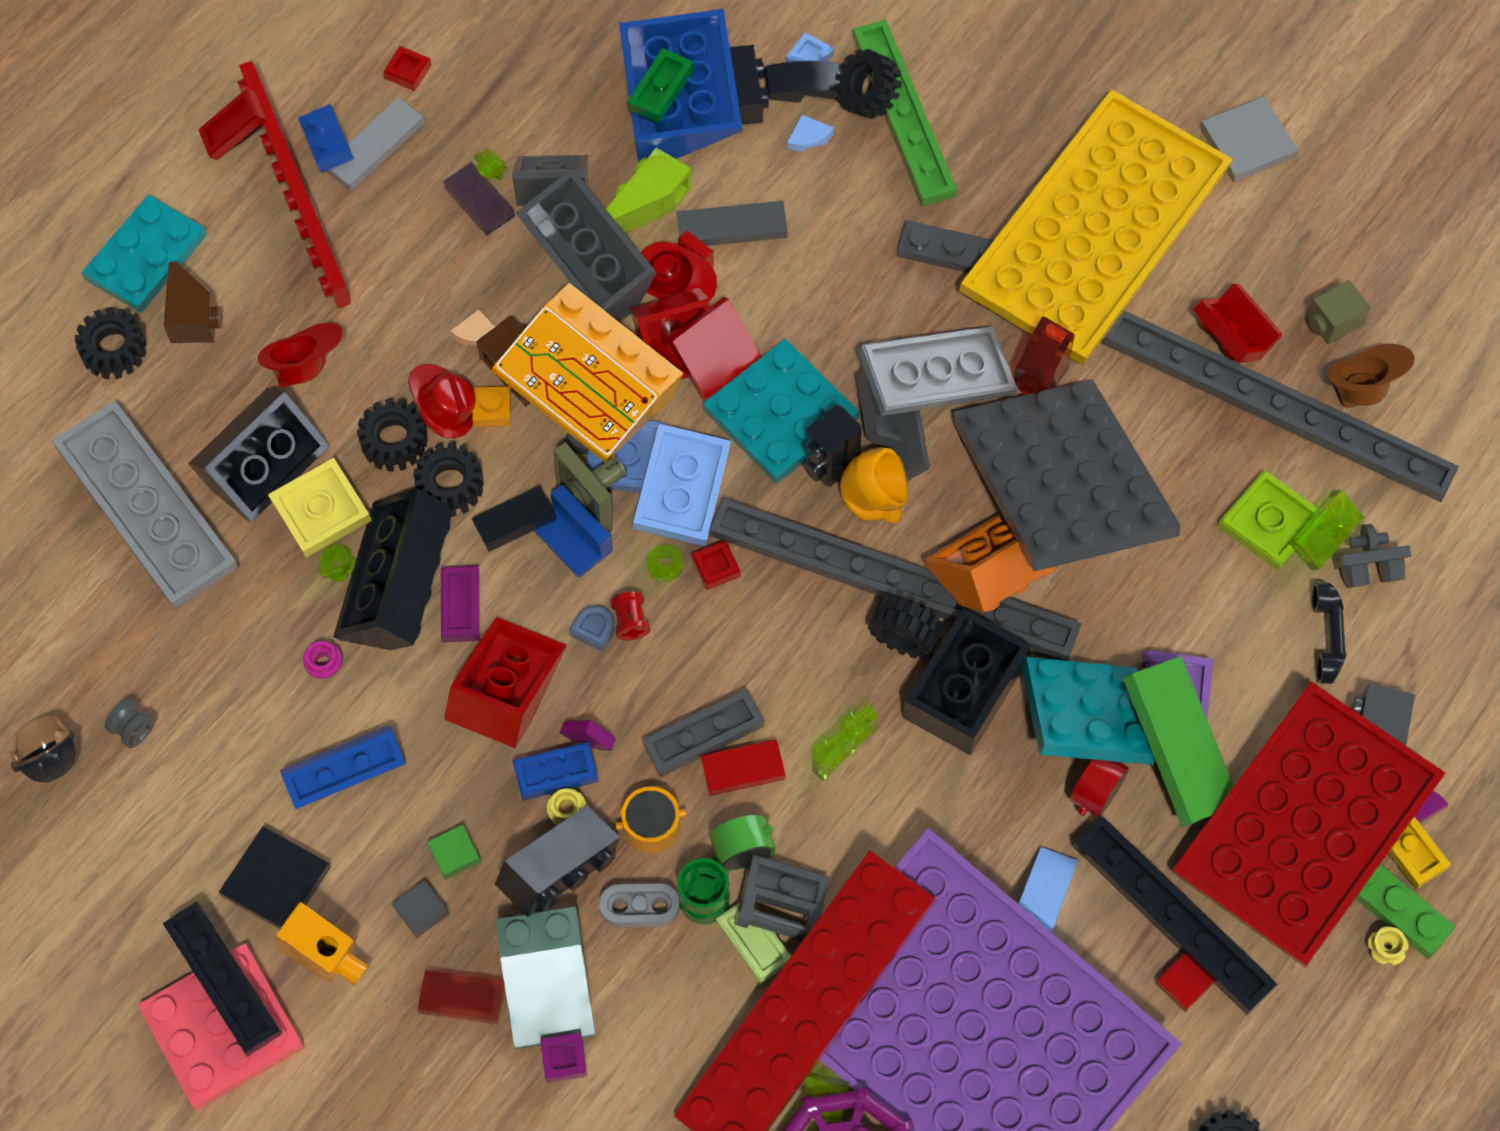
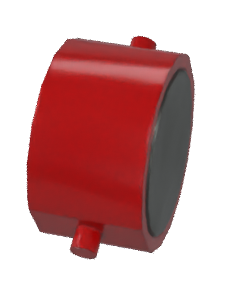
M1092 759L1070 796V801L1080 807L1077 813L1084 816L1086 812H1089L1099 818L1117 794L1129 771V767L1116 761Z

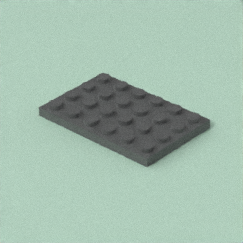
M1093 379L954 411L953 423L1033 571L1180 535V523Z

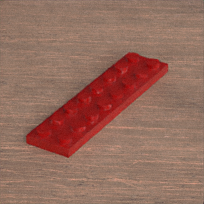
M869 850L683 1102L674 1117L692 1131H768L937 901L936 898Z

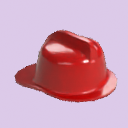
M668 241L654 242L641 251V254L657 273L646 292L649 295L662 299L700 288L708 297L709 302L714 297L717 289V275L712 265L704 258L678 244Z
M329 322L306 328L288 338L268 344L258 354V363L262 367L273 371L281 387L286 388L311 381L322 371L325 365V354L340 342L343 336L342 328L338 324Z
M433 364L416 366L409 374L408 384L425 424L434 433L444 438L456 439L465 436L472 428L473 410L476 403L475 392L471 385L464 378L454 375L440 366Z

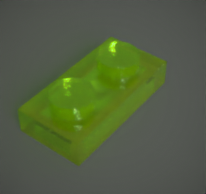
M1334 490L1288 543L1311 570H1319L1361 522L1364 516L1342 490Z
M868 705L859 713L853 711L842 721L839 726L841 730L832 739L826 737L817 744L812 751V771L822 781L877 730L878 714Z

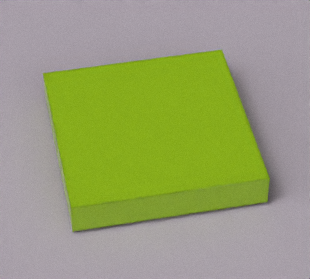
M1264 470L1219 521L1218 528L1279 571L1323 520L1325 513Z

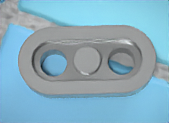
M616 884L610 886L602 893L599 907L604 921L613 927H663L671 924L678 917L680 901L677 892L666 884ZM662 902L668 907L666 911L657 913L653 910V906L656 903ZM618 903H624L628 908L624 913L619 914L613 911V907Z

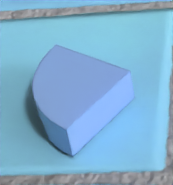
M804 32L787 54L786 62L828 61L834 55V48Z
M802 115L787 141V149L801 152L805 151L806 148L824 145L834 135V127Z

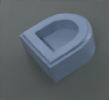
M587 607L577 616L569 630V635L604 652L615 631L613 616L603 607Z

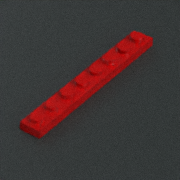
M253 61L240 64L239 68L243 79L237 81L241 93L247 88L255 91L262 106L266 120L258 126H262L265 134L260 135V139L266 155L274 154L277 161L271 163L278 184L286 183L288 190L283 191V195L289 211L297 210L300 218L294 221L301 240L309 239L312 247L307 248L306 251L313 269L320 267L324 276L318 277L324 296L325 298L332 296L337 309L350 305L351 302L346 285Z

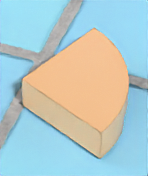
M477 310L452 329L451 336L463 345H477L476 341L495 326L480 310Z

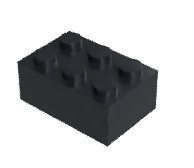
M963 608L906 698L903 718L971 756L1021 674L1025 658L1029 657L1031 644Z

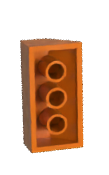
M1002 512L924 560L926 567L960 606L978 610L979 612H989L996 609L1002 600L1012 594L1023 592L1028 588L1029 583L1040 576L1049 575L1056 570V566L1039 571L1032 570Z

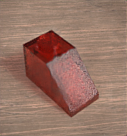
M1044 316L1040 319L1016 366L1014 381L1019 390L1025 395L1037 394L1040 391L1055 388L1069 367L1075 334Z

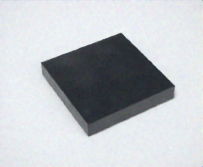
M262 826L220 889L219 894L221 897L280 930L300 902L307 905L331 866L323 859Z

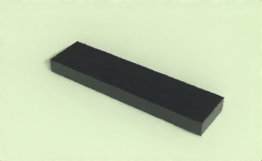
M198 901L162 923L247 1057L282 1035L279 1027Z

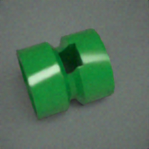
M698 858L684 865L678 874L677 892L681 912L687 919L696 924L707 925L715 923L716 918L725 913L729 908V878L727 871L720 863L713 859Z

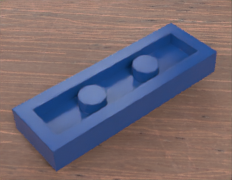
M388 725L281 769L280 773L294 807L298 809L406 763L392 728Z

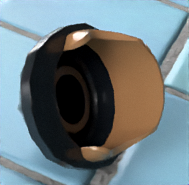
M43 716L29 722L16 734L15 752L12 751L10 753L13 759L11 763L12 770L14 772L21 771L28 778L37 782L47 783L62 777L71 769L76 753L73 742L75 735L72 730L68 731L55 716Z

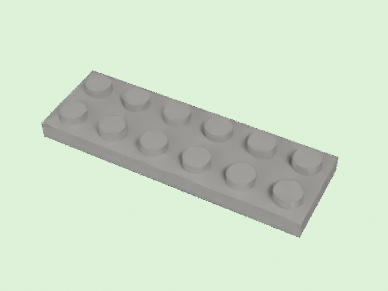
M116 401L108 404L52 440L60 455L174 610L239 568L235 559Z

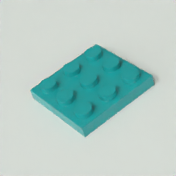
M786 338L703 403V411L775 484H778L806 461V454L804 452L807 438L806 428L819 418L823 420V415L835 405L842 406L855 420L859 419L860 413Z
M1033 657L1025 658L1022 671L1040 755L1154 764L1155 758L1123 681V677L1138 672L1136 667Z

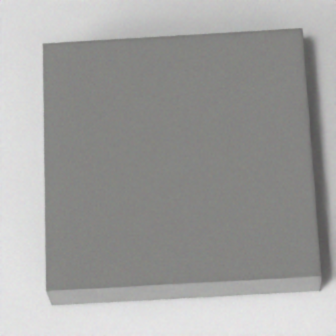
M1264 96L1201 122L1200 129L1211 147L1233 159L1227 171L1233 183L1297 156L1298 149Z

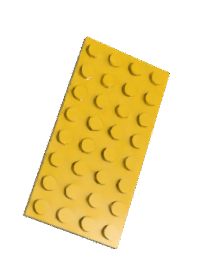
M1111 89L961 282L959 292L1081 365H1084L1228 171L1233 159Z

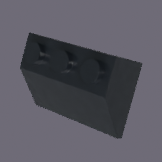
M267 388L188 464L212 492L248 522H253L272 503L268 494L298 478L330 445L285 391Z

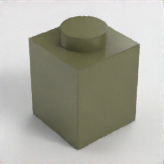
M1348 280L1313 299L1307 315L1308 323L1315 334L1321 335L1325 342L1330 344L1363 326L1371 307L1352 282Z

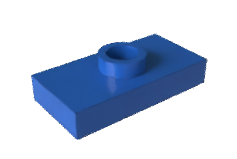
M589 742L513 760L522 801L552 794L564 788L572 789L599 782Z

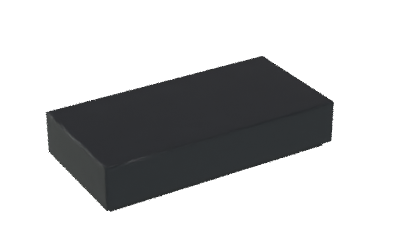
M540 486L471 518L488 552L557 520Z

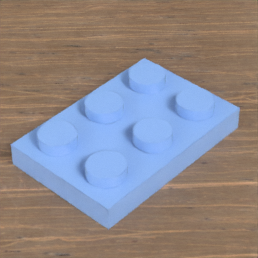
M659 423L632 529L706 547L731 441Z

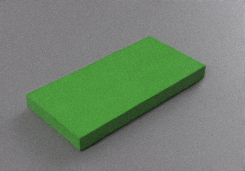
M1182 656L1123 677L1182 827L1213 815L1234 785Z

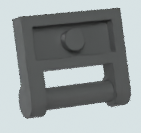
M753 855L748 863L734 924L743 928L751 925L798 939L799 944H801L821 917L829 877ZM755 901L806 915L804 924L754 910Z

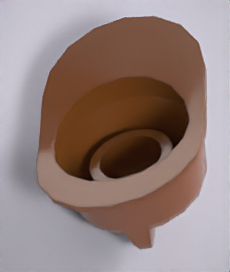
M1382 344L1334 363L1328 369L1327 377L1333 385L1338 387L1341 402L1345 408L1374 405L1386 397L1392 381L1410 371L1414 365L1415 356L1411 349L1403 345Z

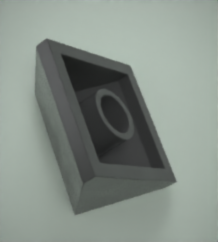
M588 155L517 156L512 171L517 206H525L571 168L575 170L588 187Z

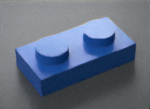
M331 104L298 117L321 173L354 159Z

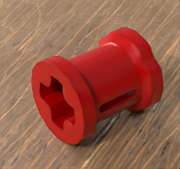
M640 592L620 593L610 600L611 608L616 611L619 626L616 629V636L620 640H636L650 633V625L648 622H645L642 609L645 601L644 595ZM628 613L632 614V619H629Z

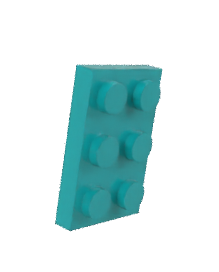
M148 194L81 272L82 276L87 282L141 314L167 284L169 262H177L182 266L205 239L207 232L205 227Z

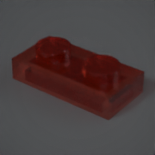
M425 970L417 1010L419 1014L499 1025L505 993L504 981Z

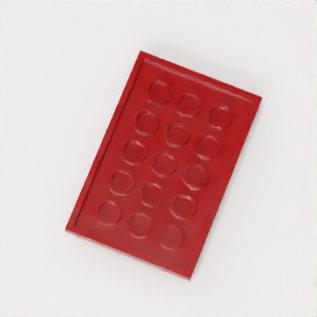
M1311 681L1173 868L1172 873L1306 968L1433 793L1446 772Z

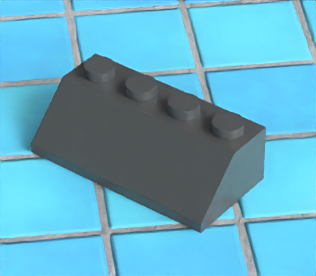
M573 168L516 212L517 216L569 282L618 322H621L631 314L630 308L640 305L657 273Z

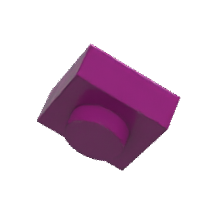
M581 1033L540 1039L546 1083L587 1077Z

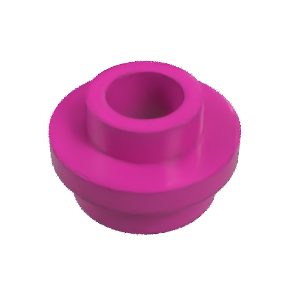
M318 641L311 644L303 655L305 670L309 675L318 679H326L335 675L342 664V656L336 645L327 641ZM321 657H328L330 659L326 665L319 666L316 664Z

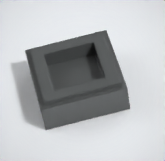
M425 880L392 904L394 910L416 938L449 915L446 907Z

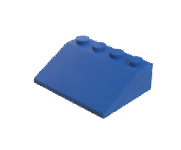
M724 9L619 23L629 98L662 48L694 62L693 73L660 123L631 111L638 163L642 158H648L656 147L677 159L742 131Z

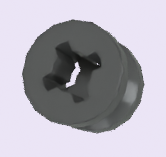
M125 699L111 710L105 720L104 727L109 733L121 736L122 743L128 748H133L143 742L154 726L155 719L147 712L141 713L138 710V705L133 700Z

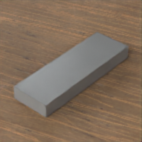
M398 97L348 143L354 159L326 172L352 192L425 124L424 116Z

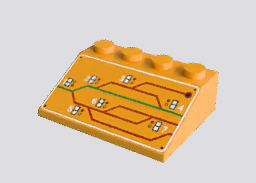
M570 283L545 304L492 367V372L604 462L614 456L674 397L683 372Z

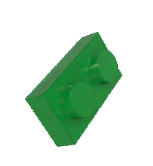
M662 48L628 99V110L660 123L693 73L694 62Z

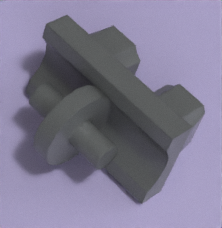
M1363 524L1360 529V536L1349 538L1350 548L1362 547L1363 552L1334 557V569L1341 568L1347 588L1369 585L1370 579L1367 564L1374 563L1379 564L1382 583L1404 580V559L1411 557L1410 545L1378 550V545L1389 543L1388 533L1376 534L1372 524Z

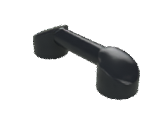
M1315 582L1313 587V610L1315 613H1328L1330 653H1319L1317 679L1319 684H1333L1342 670L1347 656L1343 616L1344 606L1338 591L1331 583Z

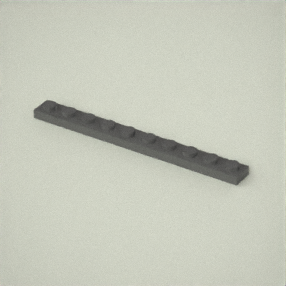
M1125 310L1104 337L1103 344L1439 502H1442L1459 468L1456 464Z
M723 498L710 528L711 537L722 541L726 540V542L881 597L886 595L888 597L896 595L899 599L901 596L906 597L908 602L913 603V601L920 603L919 607L930 609V614H936L938 617L952 622L956 620L964 608L1031 644V650L1059 660H1069L1080 631L1081 623L1008 597L1002 600L996 609L989 612H979L978 610L960 606L928 569Z

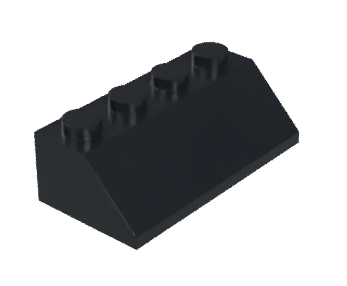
M420 489L373 502L369 514L372 521L366 524L333 635L334 638L386 650L400 649L415 644L421 631L420 623L423 612L431 596L430 587L434 573L440 564V552L444 538L450 529L449 521L453 508Z

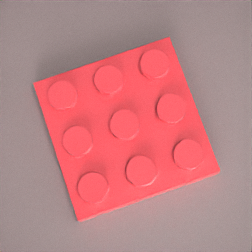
M246 943L230 951V953L282 1032V1035L250 1056H246L194 973L138 1004L142 1015L195 1111L305 1048Z

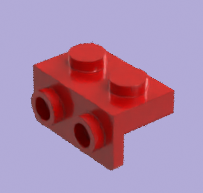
M1238 283L1232 284L1220 298L1203 299L1193 309L1201 319V326L1219 340L1223 345L1224 353L1237 363L1261 360L1282 337L1281 331Z

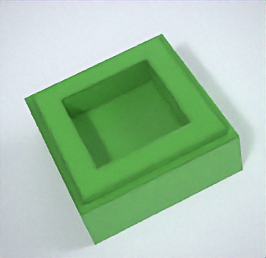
M463 825L427 842L445 880L481 863Z

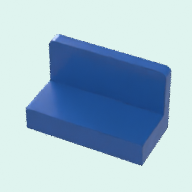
M561 484L550 493L552 500L551 508L557 520L534 530V532L577 577H581L613 552L612 539L606 529Z

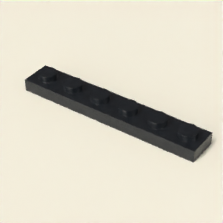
M1102 815L1073 841L1072 847L1183 954L1188 955L1215 981L1214 984L1246 1015L1275 989L1277 983Z

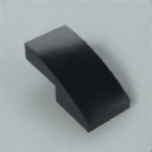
M792 61L766 65L764 68V78L768 99L800 103L806 95L837 100L836 96L840 93L834 91V85L840 84V81L835 80L836 73L840 74L839 64L828 61Z

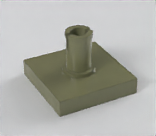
M566 442L553 450L556 486L559 487L562 484L608 533L613 530L612 496L606 489L627 476L621 462L616 464L618 458L612 456L599 467L590 471Z

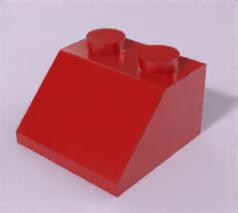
M700 288L630 308L637 337L683 372L681 380L689 378L667 339L710 307L708 297Z

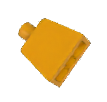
M302 902L298 904L276 934L277 948L281 953L328 983H331L338 974L356 986L369 968V965L352 954L354 951V941ZM324 949H333L335 951L331 956L320 954Z

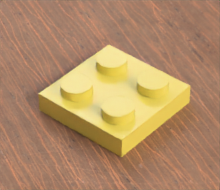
M334 458L268 494L271 502L306 558L372 521L365 506Z

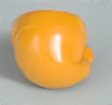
M882 447L870 449L853 458L842 473L840 480L842 500L846 508L858 519L867 522L883 519L887 523L894 524L902 518L901 507L907 503L908 483L903 463L892 449Z

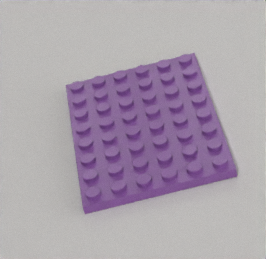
M927 828L894 868L935 897L937 901L820 1060L855 1091L859 1090L860 1087L868 1088V1093L905 1121L911 1120L915 1127L912 1131H1110L1180 1048L1182 1043L931 829Z

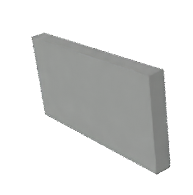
M993 326L861 345L858 350L881 416L1013 396L1017 391L1015 381Z

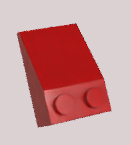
M496 617L452 683L444 720L516 748L539 707L565 652L566 644Z

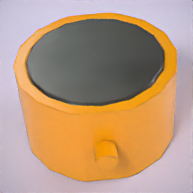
M643 787L635 790L625 799L621 808L622 822L615 823L616 830L623 829L626 841L636 850L644 853H658L668 849L677 840L681 831L680 818L687 817L685 809L679 810L677 800L667 790L659 787Z

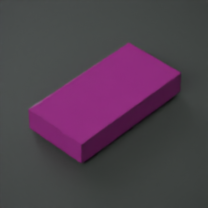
M479 566L441 567L442 643L481 641Z

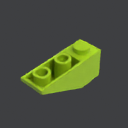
M656 147L648 158L644 157L640 160L635 169V174L627 183L623 182L618 187L613 201L605 209L624 233H628L670 214L692 188V169Z

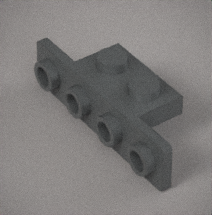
M865 370L856 374L859 390L858 397L861 402L864 431L867 440L891 448L896 452L903 463L907 481L927 471L930 468L920 410L881 416Z

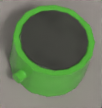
M760 815L742 816L717 826L709 834L714 850L712 854L713 860L720 863L726 871H734L748 868L749 860L753 855L766 859L770 858L775 853V846L771 836L773 827L767 824L764 816Z

